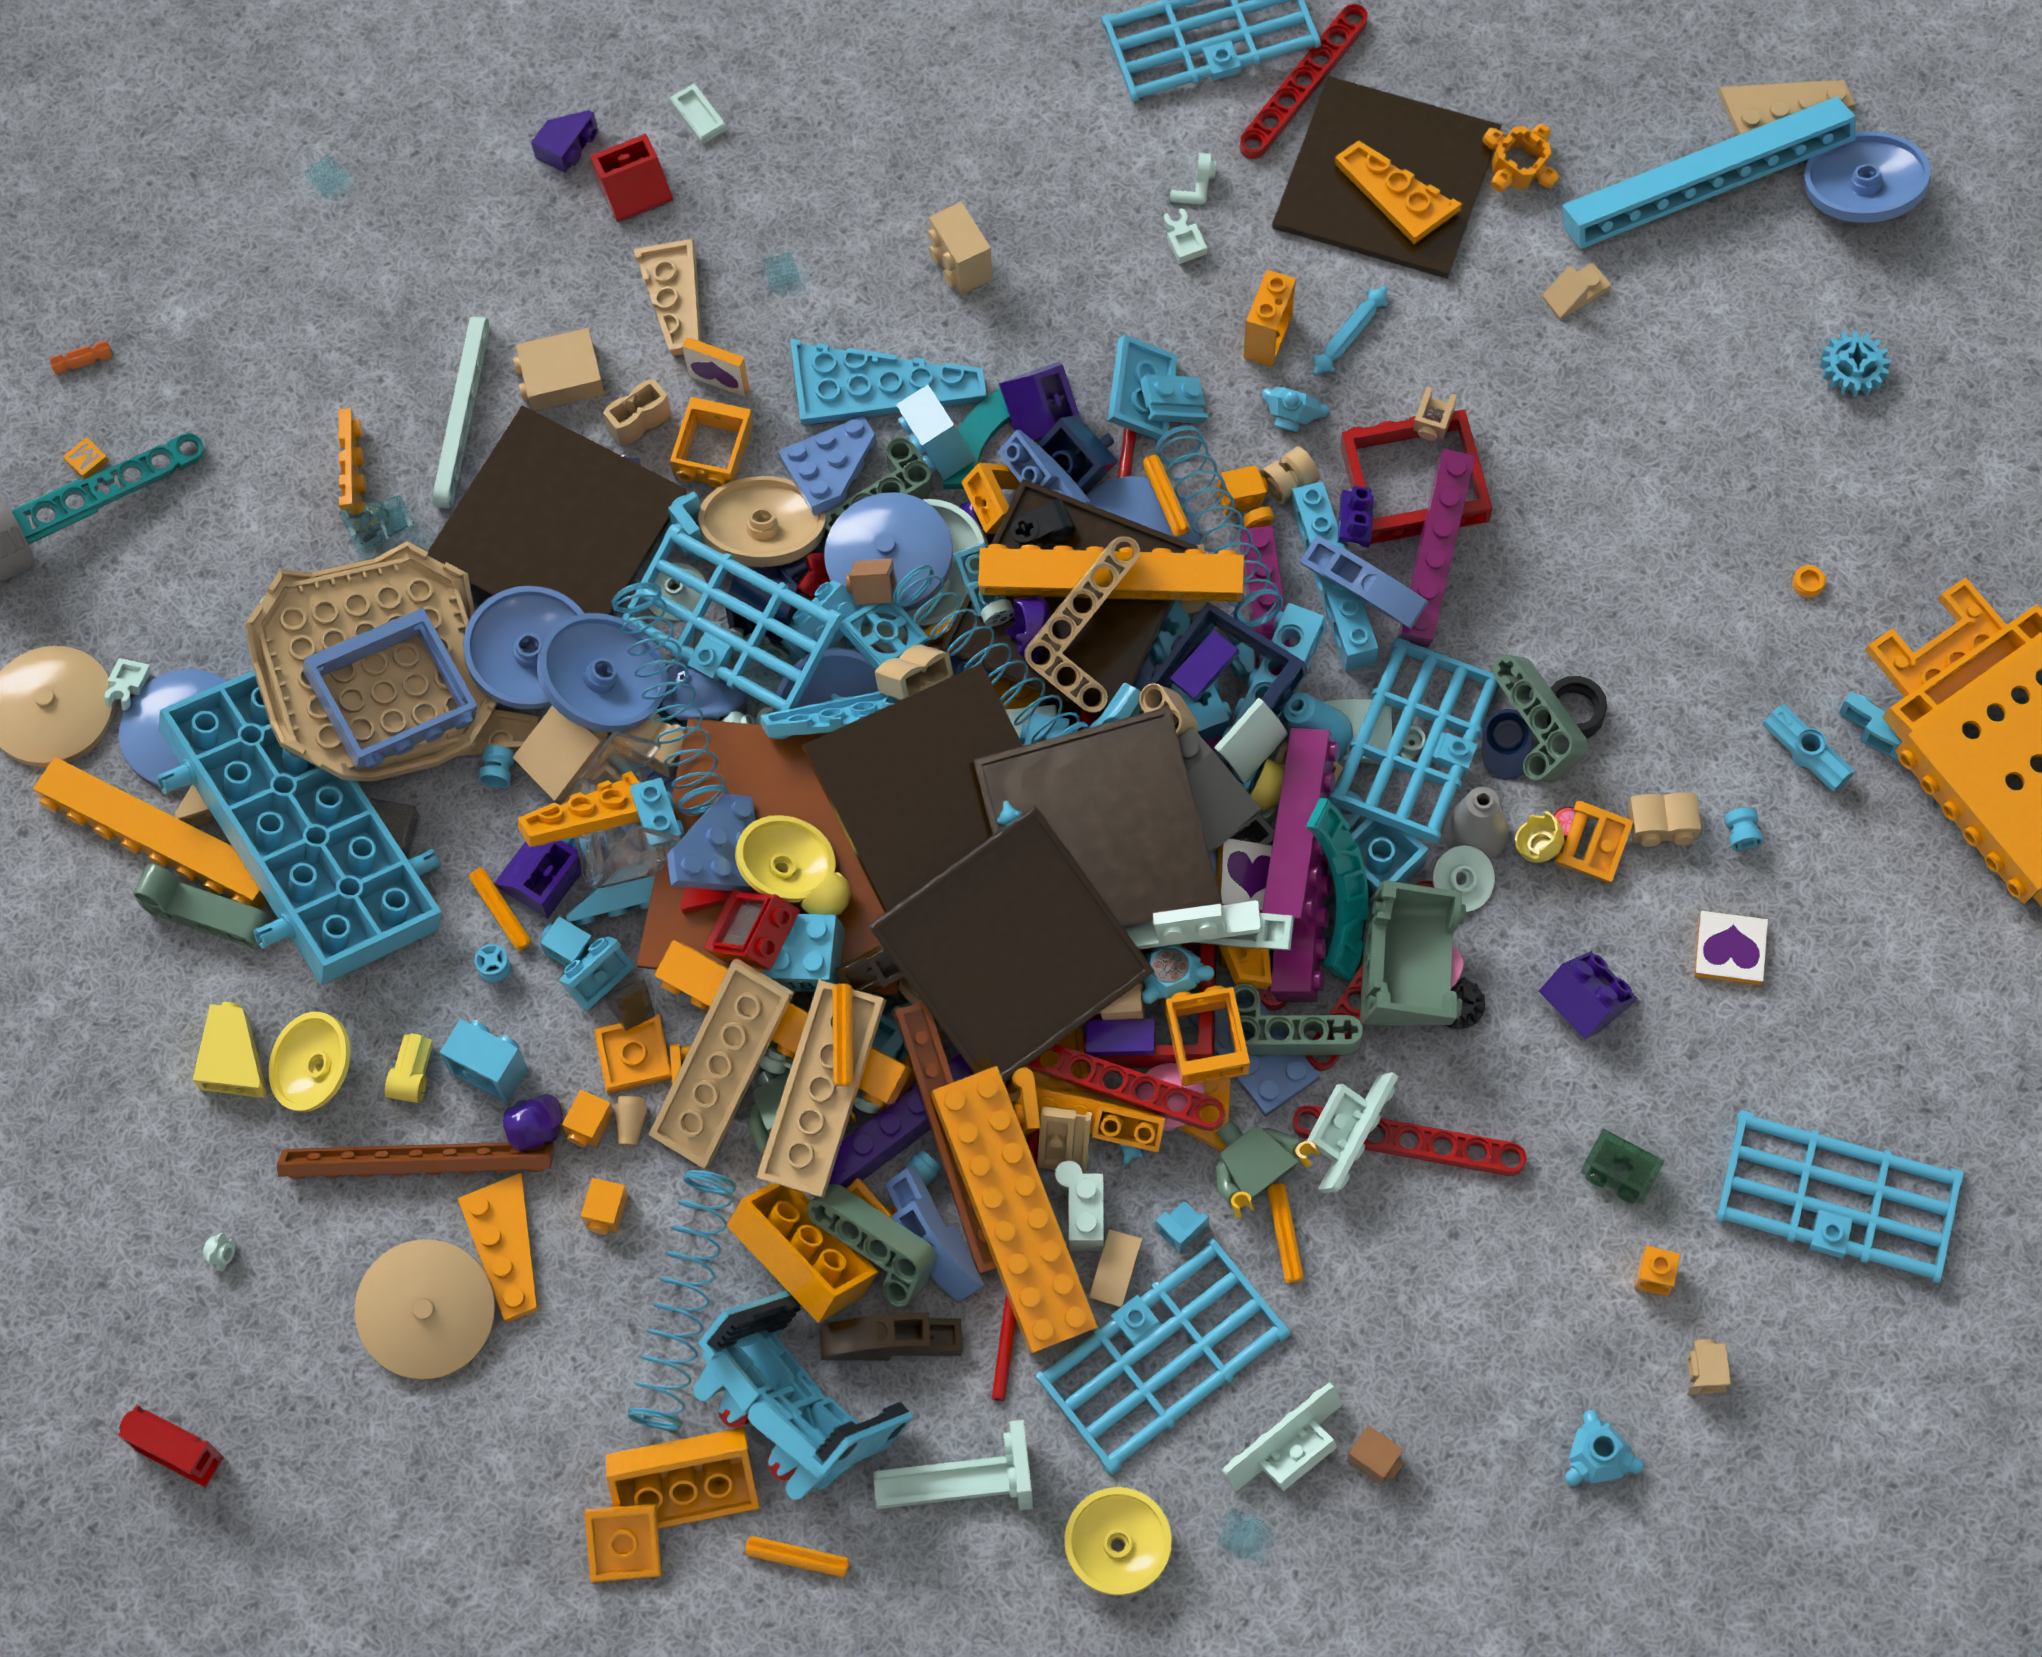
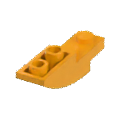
M1035 1084L1040 1121L1043 1106L1076 1110L1077 1114L1087 1115V1112H1091L1090 1134H1092V1138L1159 1153L1166 1118L1127 1103L1072 1088L1069 1091Z

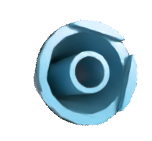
M1307 693L1293 694L1283 708L1288 740L1291 728L1330 730L1335 741L1339 742L1340 754L1338 761L1343 759L1347 754L1346 749L1349 743L1353 740L1352 725L1347 716L1339 709Z

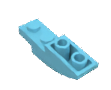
M1851 691L1844 700L1839 714L1864 729L1860 738L1861 742L1888 756L1899 759L1895 750L1902 743V740L1882 718L1886 712L1876 707L1868 697L1857 695Z

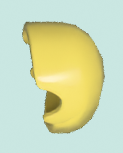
M1269 758L1266 759L1260 777L1250 793V796L1260 806L1262 811L1276 807L1279 804L1284 768Z
M1548 811L1545 812L1544 816L1531 814L1527 823L1518 829L1514 837L1518 853L1526 860L1534 863L1546 862L1557 856L1565 842L1563 827Z
M830 872L804 899L801 907L808 914L840 915L848 906L851 896V887L848 880L838 872Z

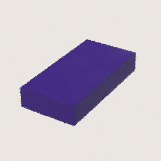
M1213 630L1170 677V680L1194 701H1197L1239 655V649L1217 631Z
M1155 1019L1088 1020L1086 1054L1091 1056L1155 1055Z

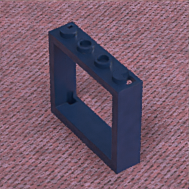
M1207 602L1198 615L1194 614L1192 616L1190 627L1185 634L1179 635L1171 646V653L1166 660L1156 665L1152 672V679L1148 684L1155 683L1170 689L1173 684L1170 677L1216 626L1283 668L1261 699L1278 716L1309 673L1304 661ZM1220 758V760L1225 764V766H1226V767L1230 770V772L1233 774V772H1232L1230 766Z

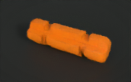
M101 341L95 343V347L92 348L88 345L66 352L67 356H62V354L50 358L51 367L55 374L67 372V368L70 367L74 370L96 363L95 359L100 358V361L112 357L109 343Z

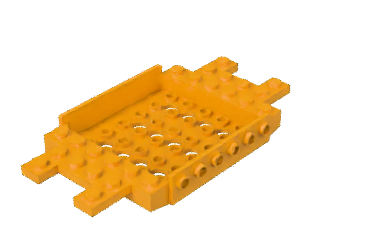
M1965 577L1943 592L1938 598L1941 604L1957 621L1956 624L1916 652L1909 648L1893 628L1870 643L1865 651L1904 696L1903 699L1890 707L1882 717L1902 740V743L1895 750L1901 764L1914 773L1919 779L1922 789L1935 798L1940 804L1943 814L1949 820L1954 821L1961 829L1967 843L1976 847L1982 854L1988 868L1993 872H1997L2006 883L2009 893L2013 897L2018 898L2023 904L2033 897L2042 907V773L2034 771L2030 765L2032 757L2038 756L2042 758V685L2036 680V673L2042 671V609L2036 604L2007 625ZM2015 688L2025 690L2029 697L2028 702L2025 704L2015 702L2011 696V691ZM1989 706H1998L2004 712V719L1999 722L1991 720L1987 715V708ZM1966 723L1976 725L1980 732L1977 739L1967 738L1962 732V726ZM2009 774L2019 776L2023 782L2022 789H2010L2005 781L2006 776Z

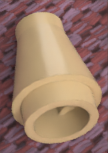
M619 1096L618 1104L614 1105L618 1145L636 1147L639 1143L648 1107L645 1106V1098Z

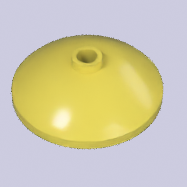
M774 815L752 822L741 833L735 850L736 864L744 880L760 894L772 896L776 894L787 902H803L825 876L832 871L835 872V854L827 838L813 825L795 817Z
M308 1012L292 1020L278 1036L270 1055L268 1075L270 1087L275 1098L286 1108L298 1112L316 1110L329 1102L342 1086L350 1065L351 1049L348 1034L338 1019L323 1012Z
M1106 1488L1087 1496L1072 1512L1065 1530V1552L1073 1572L1088 1587L1108 1595H1129L1150 1586L1164 1571L1171 1553V1529L1162 1509L1147 1495L1130 1488ZM1116 1540H1120L1125 1544V1548L1120 1552L1114 1551L1111 1547V1544Z

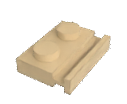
M1042 1107L1037 1168L1056 1170L1060 1163L1074 1161L1081 1167L1082 1174H1086L1092 1120L1091 1112H1087V1115L1077 1114L1076 1110Z

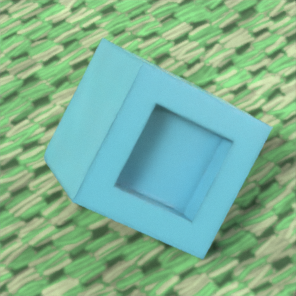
M882 1014L872 1047L900 1061L906 1049L898 1024Z
M1182 1202L1170 1215L1165 1211L1156 1220L1155 1230L1180 1253L1209 1225V1216L1205 1212L1199 1215L1187 1202Z

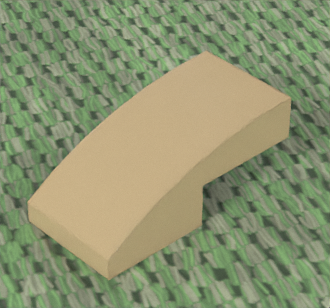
M1109 1229L1089 1298L1119 1307L1124 1305L1143 1238Z

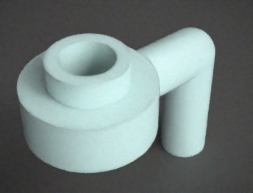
M1199 153L1195 192L1171 190L1170 202L1203 205L1206 202L1209 178L1215 179L1217 160H1211V154Z

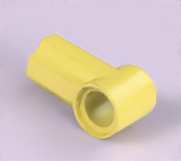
M413 1033L404 1035L395 1068H391L387 1075L385 1083L386 1098L421 1103L424 1096L421 1092H425L427 1083L425 1073L434 1044L431 1039Z

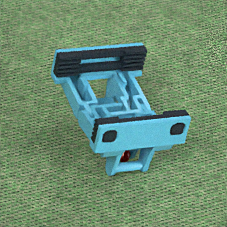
M786 1290L722 1311L698 1342V1345L703 1350L702 1357L707 1365L699 1380L695 1383L693 1391L695 1397L700 1401L710 1400L716 1393L725 1391L718 1404V1413L722 1422L732 1428L741 1427L751 1422L753 1426L776 1444L768 1455L767 1464L769 1471L778 1480H789L786 1485V1492L790 1498L798 1500L815 1488H827L856 1462L888 1449L915 1416L901 1402L885 1407L878 1416L859 1423L831 1397H825L818 1385L778 1338L783 1332L782 1329L788 1326L787 1323L792 1321L791 1318L797 1315L796 1312H799L801 1310L800 1307H802Z

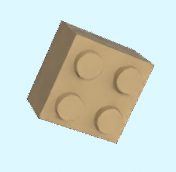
M962 201L930 216V230L927 231V235L931 242V247L928 250L934 263H940L944 268L943 275L949 287L955 286L959 294L962 295L993 280L991 247Z

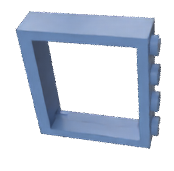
M424 608L304 658L303 672L356 770L363 767L368 769L380 765L385 760L384 758L395 753L403 755L411 751L415 744L422 741H435L445 731L454 727L462 729L471 724L476 716L477 704ZM418 635L458 708L361 750L322 676Z

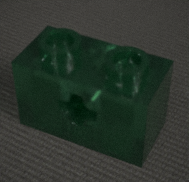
M1603 1128L1583 1165L1581 1173L1585 1174V1178L1593 1185L1598 1187L1606 1185L1617 1191V1196L1625 1202L1643 1204L1665 1160ZM1620 1165L1626 1167L1622 1174L1616 1172Z

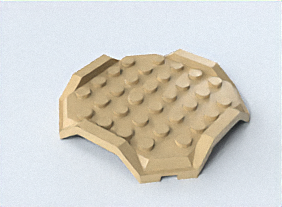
M408 541L374 559L316 572L280 569L268 587V592L259 605L257 604L245 623L254 673L270 726L280 747L342 780L371 782L436 767L470 750L498 702L485 695L477 687L469 675L465 663L464 635L467 624L475 612L468 573L447 562L445 565L429 557L427 551ZM424 608L477 704L476 716L471 724L462 729L454 727L445 731L435 741L426 742L425 740L415 744L411 751L403 755L395 753L384 758L385 760L374 768L368 769L363 767L356 770L303 672L304 658ZM418 635L322 676L361 750L458 708Z

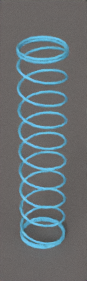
M1179 426L1169 430L1158 440L1155 446V454L1159 456L1161 462L1170 464L1166 469V473L1170 480L1178 481L1174 488L1176 496L1188 498L1183 504V512L1186 515L1196 516L1191 524V529L1195 533H1206L1200 540V544H1203V540L1207 535L1217 529L1229 526L1239 527L1238 533L1227 544L1215 549L1204 547L1205 551H1215L1213 554H1216L1226 547L1241 544L1248 545L1246 552L1243 554L1244 557L1249 552L1250 547L1258 554V561H1244V563H1256L1257 566L1251 575L1244 579L1243 584L1255 581L1266 582L1263 589L1253 591L1244 596L1243 602H1238L1237 604L1227 602L1229 605L1236 606L1234 618L1248 627L1260 626L1271 621L1281 610L1283 598L1276 585L1269 581L1270 571L1266 565L1260 563L1261 553L1256 546L1252 545V535L1247 528L1243 527L1242 515L1238 510L1234 509V498L1226 491L1225 480L1217 473L1216 462L1212 457L1208 456V446L1203 440L1202 433L1193 426ZM1192 430L1199 435V438L1188 435L1176 437L1166 442L1160 448L1162 442L1176 432ZM1193 438L1199 441L1190 453L1177 459H1166L1160 455L1162 449L1175 440ZM1202 444L1205 447L1206 454L1197 453ZM1194 455L1205 457L1204 462L1195 472L1177 479L1169 475V469L1173 464L1184 462ZM1207 458L1213 463L1214 471H1200ZM1195 474H1214L1210 483L1193 495L1182 496L1177 492L1179 484ZM1215 477H1219L1222 481L1223 489H1208L1215 480ZM1206 491L1222 492L1219 500L1209 509L1194 514L1187 512L1186 504L1194 496ZM1224 493L1230 498L1232 507L1217 506ZM1220 508L1231 510L1225 521L1213 529L1198 531L1194 528L1195 521L1204 513ZM1233 511L1236 512L1240 518V525H1224L1231 517ZM1242 529L1249 536V543H1232ZM1259 565L1267 573V580H1248L1258 570ZM1268 584H1270L1273 586L1275 590L1266 588ZM1262 594L1276 595L1274 605L1262 617L1249 622L1239 620L1238 611L1242 605L1254 601ZM1279 599V604L1277 608L1270 614V612L1274 609Z
M922 565L915 568L901 580L893 594V602L897 606H905L918 599L930 586L934 577L938 578L942 584L940 594L927 601L915 613L913 617L914 623L925 619L936 607L942 596L952 594L958 598L956 612L948 615L934 627L929 636L930 640L940 637L951 626L959 613L969 611L975 615L973 628L958 637L948 648L947 653L968 634L969 636L949 656L958 653L969 641L974 631L983 628L990 630L992 633L990 645L972 657L964 666L963 671H966L968 666L985 652L974 666L981 664L990 649L1000 645L1006 646L1009 655L1007 662L988 676L990 679L1001 670L998 676L991 682L992 685L1002 676L1007 666L1014 663H1022L1025 666L1026 672L1022 682L1009 689L1000 698L1002 702L1007 695L1018 688L1002 704L1003 707L1015 698L1025 683L1033 680H1038L1042 683L1043 689L1040 698L1020 712L1014 721L1015 726L1025 722L1033 714L1041 701L1052 697L1059 700L1060 707L1056 717L1049 720L1036 731L1031 738V743L1041 740L1051 730L1057 719L1063 716L1073 715L1077 719V723L1068 727L1059 736L1077 732L1081 727H1084V729L1089 728L1085 722H1079V716L1076 713L1060 714L1062 699L1058 695L1043 697L1045 692V682L1043 679L1036 677L1026 679L1028 665L1025 661L1015 660L1009 662L1011 647L1006 643L993 644L994 630L989 626L976 627L978 619L977 613L973 609L959 610L961 606L959 594L956 592L943 593L944 580L941 576L934 575V569L930 565ZM930 570L928 576L916 580L900 594L904 586L914 576L922 571ZM927 579L912 596L900 601L910 588ZM936 600V602L933 604L930 610L924 616L916 620L918 614L928 604ZM953 616L948 625L939 634L932 637L937 628ZM1031 707H1033V709H1032L1021 721H1019V722L1017 723V721L1019 720V718H1020L1028 709H1030ZM1049 724H1051V725L1048 727V729H1047L1040 737H1038L1036 740H1034L1035 737H1036L1046 726H1048Z
M650 582L636 583L620 590L615 594L611 603L614 611L620 613H636L653 606L659 600L663 603L664 609L660 617H638L624 623L620 630L625 634H635L652 627L660 619L670 625L671 631L667 638H651L639 641L631 645L627 652L633 656H641L657 650L667 641L677 646L678 654L674 660H658L646 663L635 671V676L640 678L651 677L667 670L674 663L681 665L685 670V676L681 682H667L654 685L643 692L642 698L647 700L658 699L671 694L681 685L688 687L692 691L693 697L688 705L676 704L659 708L649 716V720L654 722L669 720L680 715L688 708L699 712L700 720L695 727H679L660 734L656 741L660 744H670L689 736L695 730L706 734L707 743L703 749L680 751L668 756L664 760V765L671 767L685 764L703 752L714 757L715 764L710 772L686 774L675 779L671 784L672 788L682 789L693 786L710 775L721 779L722 786L709 785L694 789L685 794L677 804L679 811L683 814H703L711 806L706 805L717 799L722 792H725V794H729V792L725 788L724 778L712 773L716 769L718 759L715 754L705 750L711 740L710 734L704 729L698 728L702 722L703 714L697 707L691 706L696 696L695 689L688 684H684L688 676V669L683 663L677 662L681 648L677 642L670 640L674 627L673 623L663 618L667 606L666 602L661 598V587ZM640 588H655L658 590L656 596L651 594L631 595L616 603L621 596ZM653 597L652 600L636 607L622 608L617 606L623 601L632 598ZM657 619L650 625L638 630L624 631L623 629L625 626L638 620ZM650 641H663L648 651L631 653V649L639 644ZM658 663H670L657 672L647 675L638 674L639 670ZM667 685H677L664 694L654 697L645 696L652 689ZM685 707L671 716L662 719L652 718L653 715L669 708ZM686 729L691 730L679 738L660 741V738L666 734ZM698 752L693 757L684 761L667 763L669 759L675 756ZM705 775L701 779L694 781L690 784L674 786V784L680 781L681 779L690 776ZM719 791L716 796L699 806L682 808L683 803L698 794Z
M688 1171L683 1174V1180L689 1186L701 1191L728 1194L730 1196L729 1203L721 1206H703L687 1200H679L677 1202L685 1207L705 1209L715 1214L724 1222V1227L720 1230L698 1232L676 1225L671 1228L678 1232L695 1234L708 1239L718 1247V1253L707 1257H690L677 1252H665L667 1256L691 1260L702 1265L712 1273V1278L708 1281L686 1283L667 1277L659 1278L662 1282L682 1285L696 1291L706 1299V1304L698 1308H675L661 1303L653 1304L656 1308L676 1311L690 1317L700 1325V1330L691 1334H668L654 1329L647 1330L650 1334L669 1337L685 1344L694 1351V1356L685 1360H662L646 1355L640 1356L643 1360L662 1363L680 1371L688 1378V1382L681 1386H655L643 1382L634 1383L636 1386L654 1389L673 1397L682 1404V1409L676 1412L665 1413L647 1408H629L628 1418L644 1426L663 1430H677L681 1428V1420L673 1415L682 1413L686 1409L685 1404L679 1397L666 1390L687 1387L692 1383V1380L686 1371L671 1363H687L693 1361L698 1356L696 1349L691 1344L678 1337H692L704 1330L703 1324L687 1312L705 1309L710 1304L709 1298L693 1286L711 1283L716 1278L715 1272L699 1260H709L722 1253L720 1245L707 1235L723 1232L727 1228V1221L714 1209H722L733 1203L731 1193L736 1191L737 1187L736 1183L730 1178L713 1172ZM690 1178L707 1182V1183L712 1184V1185H714V1186H716V1187L708 1186V1185H704V1184L698 1183V1182H696V1181L691 1180ZM708 1179H713L729 1185L730 1188H724L721 1185ZM637 1415L657 1417L660 1419L670 1421L672 1423L652 1421L649 1419L639 1417Z

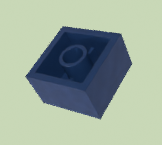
M1078 415L1061 418L1038 442V445L1062 467L1085 495L1118 462L1107 449L1114 444L1112 436L1106 433L1098 439Z
M804 560L791 566L786 564L782 567L780 565L748 567L778 584L780 582L787 584L788 589L798 595L799 590L798 585L795 583V578L809 571ZM735 575L728 592L729 595L761 612H764L772 597L771 594ZM782 601L773 618L789 626L793 621V614L798 609ZM725 607L729 629L734 627L742 628L744 630L743 636L750 638L757 624ZM768 630L761 640L784 646L781 643L783 638Z

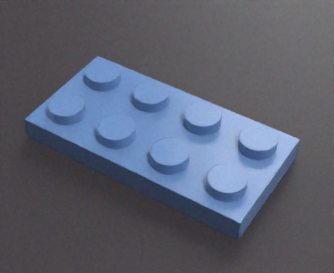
M1231 978L1220 986L1234 988L1237 985H1235ZM1244 998L1236 1001L1237 1006L1240 1008H1249L1253 1005L1250 1000ZM1260 1001V1015H1271ZM1226 1009L1215 1010V1054L1219 1056L1235 1053L1229 1043V1023ZM1199 1013L1186 1015L1198 1031ZM1243 1030L1245 1041L1254 1037L1251 1032ZM1280 1030L1273 1031L1270 1034L1273 1039L1279 1041L1288 1037L1285 1032ZM1248 1055L1250 1060L1249 1075L1234 1077L1265 1117L1320 1079V1075L1304 1055Z

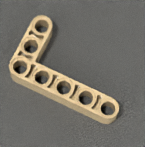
M1120 536L1109 543L1025 649L1024 657L1028 665L1088 712H1098L1105 707L1108 698L1107 692L1102 685L1062 653L1137 561L1140 554L1139 545L1130 537ZM1123 541L1129 543L1132 547V555L1126 561L1119 560L1115 555L1116 546ZM1100 568H1106L1111 572V581L1105 587L1098 586L1094 581V574ZM1079 594H1086L1091 601L1090 608L1083 613L1077 612L1073 607V600ZM1058 620H1065L1070 626L1069 634L1062 639L1056 638L1052 633V626ZM1037 646H1045L1049 651L1048 660L1041 665L1035 664L1031 659V652ZM1063 667H1071L1074 670L1075 678L1069 685H1061L1057 680V673ZM1088 688H1097L1100 692V700L1096 705L1087 706L1083 701V694Z

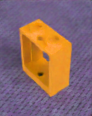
M1266 269L1246 319L1243 358L1270 367L1274 366L1293 318L1296 278Z
M691 397L670 458L673 476L684 482L699 481L707 483V485L716 489L736 480L754 426L751 409ZM698 424L738 432L727 469L686 460Z
M978 463L961 483L985 533L996 534L1009 508L1001 489H1013L1017 492L1020 482L1007 465Z
M1212 986L1201 993L1179 992L1166 999L1165 1012L1181 1087L1249 1075L1250 1060L1233 987ZM1225 1008L1235 1053L1187 1061L1177 1017Z

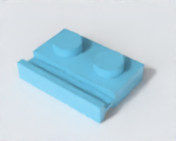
M1145 374L1140 379L1145 405L1150 410L1149 421L1203 423L1209 418L1208 413H1205L1203 408L1206 404L1199 377Z

